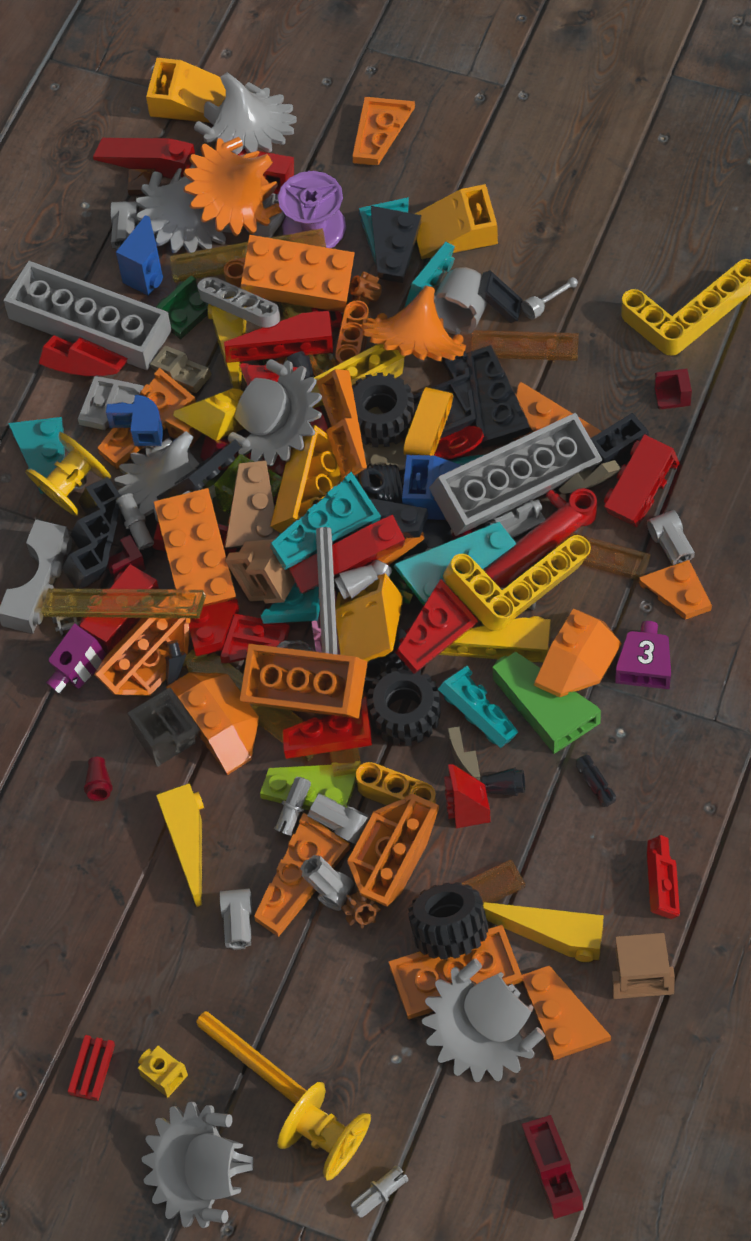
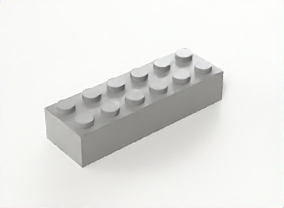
M28 261L3 300L8 318L72 343H75L80 337L128 358V364L144 370H148L150 363L156 357L171 332L168 312Z
M574 413L439 476L429 489L455 536L531 499L533 500L549 490H554L564 485L578 472L593 471L602 461V458L577 414Z

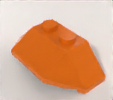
M169 595L142 617L104 657L94 675L113 695L150 696L166 679L165 657L169 656L167 642L178 640L180 652L183 651L186 653V657L188 656L191 615L172 595Z
M573 609L551 644L534 686L555 696L563 697L568 695V692L579 691L599 684L622 644L621 641L604 621L580 610Z
M189 672L166 687L169 694L227 775L252 760L259 716L250 704L240 701L241 691L228 674Z
M410 794L405 799L393 802L373 812L347 860L361 896L388 906L403 892L428 844L438 813V804L415 794Z

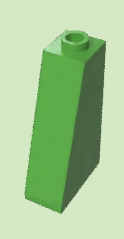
M514 652L509 656L501 657L493 666L494 682L554 754L600 724L601 710L598 706L575 691L568 692V695L558 697L534 686L541 668L519 653Z

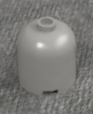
M459 267L449 271L434 293V303L439 319L443 318L444 329L448 333L454 335L460 334L461 331L472 333L485 310L487 302L478 295L482 274L474 269Z

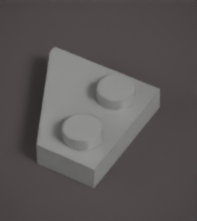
M94 376L78 417L79 425L106 430L109 427L106 415L107 404H117L119 402L134 404L135 395H141L140 392L144 386Z

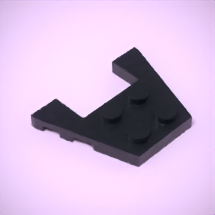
M466 350L463 356H456L455 360L442 357L443 364L451 380L432 387V389L453 393L451 410L440 439L476 424ZM423 391L413 395L415 412ZM383 406V407H385L388 411H391V410H392L391 407Z

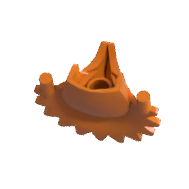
M240 137L227 142L219 138L216 141L215 149L207 144H203L201 146L203 157L192 154L189 159L195 168L185 169L183 172L184 176L192 181V183L183 188V191L196 196L190 203V208L203 209L201 216L203 223L215 218L216 231L221 232L229 225L234 236L239 235L242 226L251 234H254L257 230L256 221L264 226H268L270 224L269 218L282 212L278 203L265 209L263 206V201L278 186L277 181L269 183L263 176V173L273 163L268 154L257 157L259 151L240 156L231 152L242 147L243 143Z
M427 285L423 287L408 306L396 315L387 319L386 314L379 313L375 319L368 318L367 323H362L361 327L364 330L363 335L371 337L370 342L384 344L383 349L398 350L402 356L413 354L421 360H424L426 356L436 361H441L442 357L455 360L456 356H463L466 345L462 344L464 341L462 335L456 334L451 338L445 331L443 318L439 319L435 308V289Z

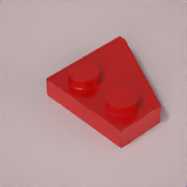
M237 599L187 611L191 615L189 631L196 657L223 650L234 614L239 612Z
M234 614L220 656L221 663L226 664L246 660L249 644L284 648L290 631L289 623L263 624L262 618Z

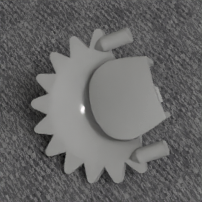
M226 72L220 77L226 89L225 100L220 106H216L208 101L204 106V116L214 126L210 128L200 121L196 122L194 126L195 131L204 135V142L217 141L219 138L227 142L240 137L243 143L242 147L231 151L238 155L243 149L251 153L257 151L259 147L266 152H272V143L284 145L285 138L283 135L294 134V128L290 124L296 123L297 117L289 114L293 111L292 104H282L284 101L282 94L270 96L269 88L260 89L250 82L244 86Z
M179 168L169 185L161 187L159 185L162 174L153 172L149 185H142L141 190L146 197L136 199V205L144 209L137 213L136 218L141 221L145 215L150 217L153 233H158L156 245L161 246L170 241L173 253H176L184 245L189 255H194L198 245L206 252H211L212 241L225 244L226 238L222 232L232 233L229 225L221 232L216 231L215 218L203 223L201 221L203 209L190 208L189 205L196 196L183 191V188L192 183V181L185 176L183 178L180 177L182 169Z
M270 359L266 364V368L279 375L278 382L254 378L238 402L235 419L251 434L244 438L232 432L228 436V441L231 442L236 439L241 446L238 453L242 456L251 452V462L260 461L264 457L267 465L273 466L278 455L282 460L288 462L290 460L291 447L302 451L305 447L302 436L315 435V430L309 422L321 417V413L312 408L322 399L321 394L311 392L317 380L313 377L304 379L306 368L303 366L298 367L293 372V364L288 360L282 365Z
M185 431L173 442L168 438L162 442V446H146V455L131 453L130 456L133 464H121L119 466L120 471L125 474L115 478V484L123 487L118 490L119 494L123 496L132 493L137 506L140 507V513L144 514L145 517L154 512L158 522L154 501H158L156 497L174 486L176 481L199 465L190 453L189 446L193 436ZM206 479L203 480L205 485L209 482ZM220 482L208 488L212 504L213 498L224 491V487Z
M474 958L462 970L457 967L451 970L452 983L442 979H438L435 982V986L441 996H429L425 999V1003L435 1013L424 1017L422 1023L436 1030L427 1039V1044L430 1046H443L438 1056V1062L443 1063L455 1059V1075L459 1076L470 1067L475 1082H479L482 1079L486 1070H488L494 1080L500 1081L503 1076V1066L514 1073H518L521 1069L518 1056L532 1058L535 1054L532 1048L545 1037V1034L537 1027L527 1037H522L520 1030L529 1018L533 1006L531 1004L526 1006L518 999L521 993L513 984L506 985L502 979L504 975L502 972L478 984L471 981L470 978L482 968L481 963Z
M195 1102L187 1103L185 1113L179 1107L172 1106L170 1108V1121L164 1118H157L155 1121L159 1135L146 1136V1142L154 1152L142 1157V1162L153 1169L144 1178V1183L146 1185L158 1186L152 1202L159 1204L167 1201L166 1218L172 1219L180 1213L183 1227H190L195 1217L201 1228H207L210 1221L226 1223L228 1212L226 1210L211 1209L215 1199L229 1197L241 1192L240 1187H232L230 1178L238 1173L252 1171L253 1157L235 1152L234 1148H241L243 1144L219 1135L215 1126L230 1127L232 1124V1116L230 1114L214 1113L212 1105H206L200 1113Z

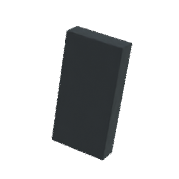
M491 270L483 272L478 295L510 323L518 321L523 299Z

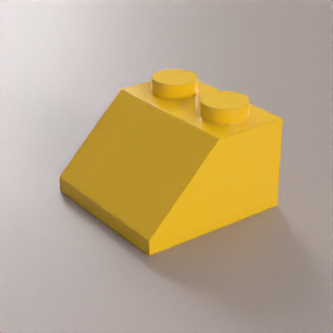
M234 388L175 410L173 416L217 441L229 436L232 432L236 433L245 429L235 419V412L243 391Z

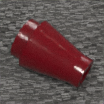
M92 757L88 760L84 792L90 800H106L109 798L113 786L105 765V759L102 757Z

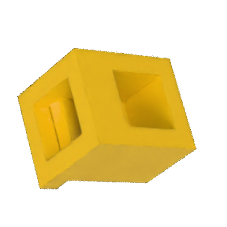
M157 1046L153 1051L147 1049L139 1058L138 1063L140 1066L138 1070L140 1076L167 1098L188 1076L185 1065L178 1062L160 1046ZM161 1062L164 1063L162 1069H155Z

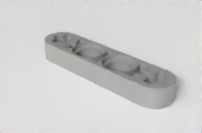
M208 277L202 279L197 285L202 301L253 324L267 328L275 326L280 321L279 309L275 303L221 279Z

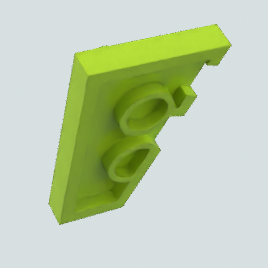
M360 763L269 768L260 792L261 798L278 803L286 801L294 779L298 776L311 782L302 806L303 809L310 810L319 793L347 807L349 806L357 781L356 771Z

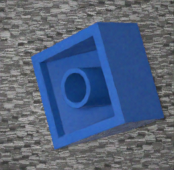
M145 215L116 251L122 282L149 296L153 289L161 284L163 274L149 216Z

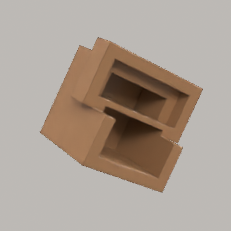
M275 539L245 541L239 552L229 553L225 560L249 601L264 600L265 604L284 602L295 583L289 568L284 570L270 548L271 542Z
M664 933L616 937V971H612L614 999L674 994V969L669 967Z

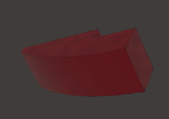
M548 1115L523 1123L522 1129L553 1218L557 1219L584 1210L582 1195L572 1173L569 1158L552 1116Z

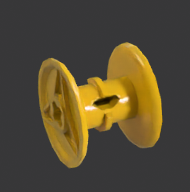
M59 432V441L69 451L67 456L61 462L57 461L54 464L56 468L47 478L32 469L25 470V473L54 502L77 517L78 509L67 497L76 486L80 487L82 485L81 480L89 471L102 479L105 477L110 479L111 475L79 443L68 435Z
M317 1082L304 1093L290 1112L281 1129L277 1144L280 1149L289 1148L303 1135L312 1141L311 1146L318 1149L320 1147L328 1152L329 1155L323 1168L324 1178L327 1181L337 1176L353 1157L366 1135L371 1115L369 1113H361L346 1127L337 1121L338 1118L332 1113L328 1115L320 1109L326 1090L323 1082Z

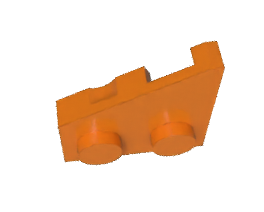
M690 560L639 577V584L643 589L646 587L658 595L659 601L666 606L672 607L685 620L709 612L712 609V604Z

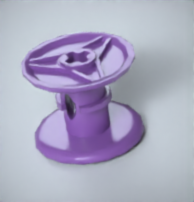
M300 172L290 177L281 186L278 201L279 207L285 214L282 229L286 241L326 248L335 247L340 242L346 230L345 217L339 210L343 200L342 188L335 178L323 172Z

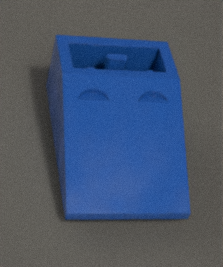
M407 455L402 494L403 504L427 508V519L446 520L429 487L439 476L462 465L432 455Z

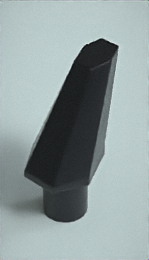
M178 640L167 642L169 656L165 657L166 686L178 680L186 657L185 652H180Z

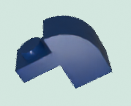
M135 395L134 404L124 402L107 404L106 415L110 428H131L135 446H162L163 426L159 410L151 399L142 395Z

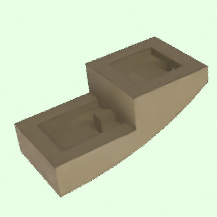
M166 345L150 363L151 368L155 371L161 368L183 388L196 394L212 375L208 367L188 360L186 353Z
M615 460L603 463L594 472L586 470L576 473L559 490L564 494L574 492L577 489L593 487L615 475L621 468Z
M460 727L448 728L450 749L457 767L480 781L476 751L464 752Z

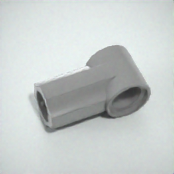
M136 202L111 203L112 248L119 249L136 225L139 224L136 216L140 211Z
M675 510L647 520V527L652 539L656 543L661 544L672 566L694 558L695 552L683 533L681 520Z
M320 793L307 815L335 830V834L354 844L358 842L370 819L368 815L350 806L345 807Z
M313 855L310 859L303 862L300 868L302 870V877L319 893L318 900L322 904L333 910L340 911L347 900L346 895L351 893L355 883L345 874L335 871L321 856Z
M249 888L220 891L221 915L224 918L225 946L234 950L245 949V947L251 946V890Z

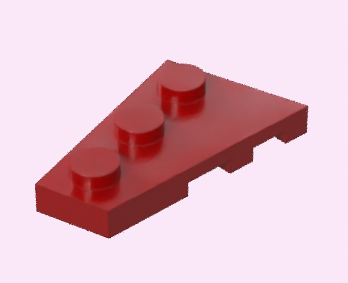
M440 579L397 649L396 654L415 674L473 628L478 620L444 581Z
M362 698L359 719L334 715L323 719L314 717L283 730L286 759L371 746L367 698Z

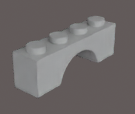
M36 519L26 544L30 556L39 563L38 570L35 576L25 585L7 589L0 605V622L3 627L31 634L34 633L37 624L40 625L43 620V608L46 601H50L52 598L53 583L56 577H60L63 568V558L65 554H69L72 547V539L69 537L67 527Z

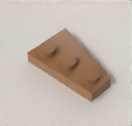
M267 462L240 463L237 467L224 550L242 548L245 541L276 539L279 536L278 531L270 526L274 513V503Z

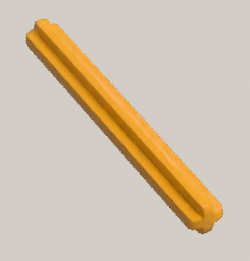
M204 1011L196 1020L199 1028L295 1105L307 1091L208 1011Z

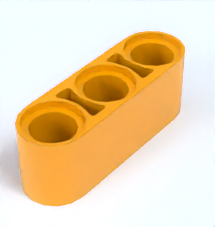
M425 387L405 440L404 455L434 456L451 410L453 393Z
M372 762L363 763L357 768L358 791L366 798L389 805L405 799L410 794H415L436 803L435 789L426 782ZM369 777L376 779L372 783L364 782V779ZM396 787L403 789L399 793L390 792L391 789Z

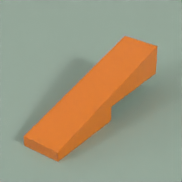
M334 369L316 383L331 423V427L326 432L342 479L344 480V477L350 472L355 476L366 469L367 466L349 370Z

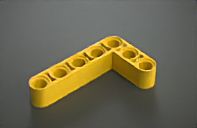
M743 259L736 263L673 316L642 291L636 289L628 290L622 296V319L662 353L670 356L677 355L751 294V259Z
M574 535L503 590L466 554H457L452 558L444 571L443 578L448 587L484 626L491 630H500L577 570L590 553L591 547L586 538ZM475 590H479L482 595L478 594Z

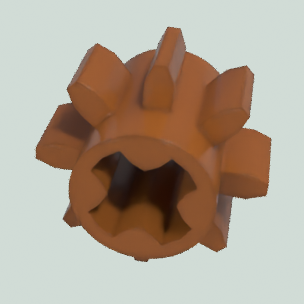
M364 271L361 276H354L349 284V293L353 295L352 301H362L367 306L369 301L376 302L382 291L381 285L377 283L379 278Z
M359 891L352 895H346V905L342 906L341 909L347 915L345 919L350 925L357 922L361 929H364L365 925L376 922V912L381 911V908L375 901L361 896Z

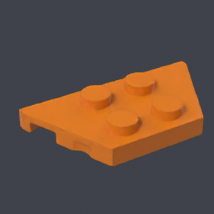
M519 383L516 396L533 432L573 414L526 384ZM578 417L590 438L602 432ZM526 434V435H523V436H519V437L513 438V440L516 441V440H518V439H520V438H522V437H524V436H527V435H529V434Z

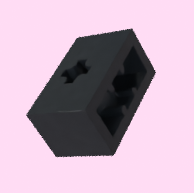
M633 413L590 438L602 458V461L596 468L603 463L614 460L619 466L625 464L632 457L631 450L637 440L641 441L644 434L649 436L647 428Z

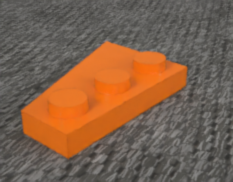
M365 97L352 156L353 163L379 165L415 109V101Z
M550 965L522 975V983L533 1006L540 1028L545 1034L544 1038L553 1060L611 1040V1035Z

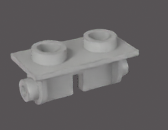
M531 499L527 503L484 523V525L487 527L500 522L509 535L514 538L537 527L545 518L540 512L542 510L540 501L538 499L535 501Z

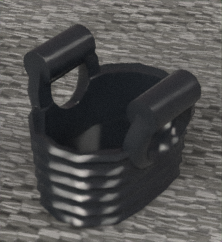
M369 464L366 469L358 473L359 484L365 492L374 495L375 499L403 504V483L399 467L396 464Z

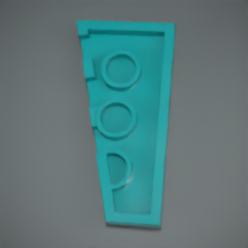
M350 472L321 501L308 509L303 517L296 520L271 542L270 548L284 570L317 553V528H331L333 545L357 531L380 521L381 515L353 473Z
M497 522L398 562L393 567L424 606L440 579L444 581V571L455 555H469L484 569L514 547L516 542L502 524Z

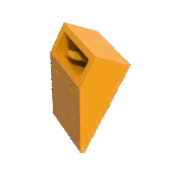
M156 58L146 95L149 115L151 117L210 123L204 116L205 103L208 101L216 106H220L226 98V89L220 77L182 60Z
M486 184L460 189L415 213L421 215V225L416 238L421 259L433 257L445 242L455 246L453 253L498 244L497 222Z
M386 573L377 576L378 580L374 581L353 598L350 596L344 599L341 592H338L335 613L340 655L355 656L365 661H370L377 657H384L393 651L403 596Z

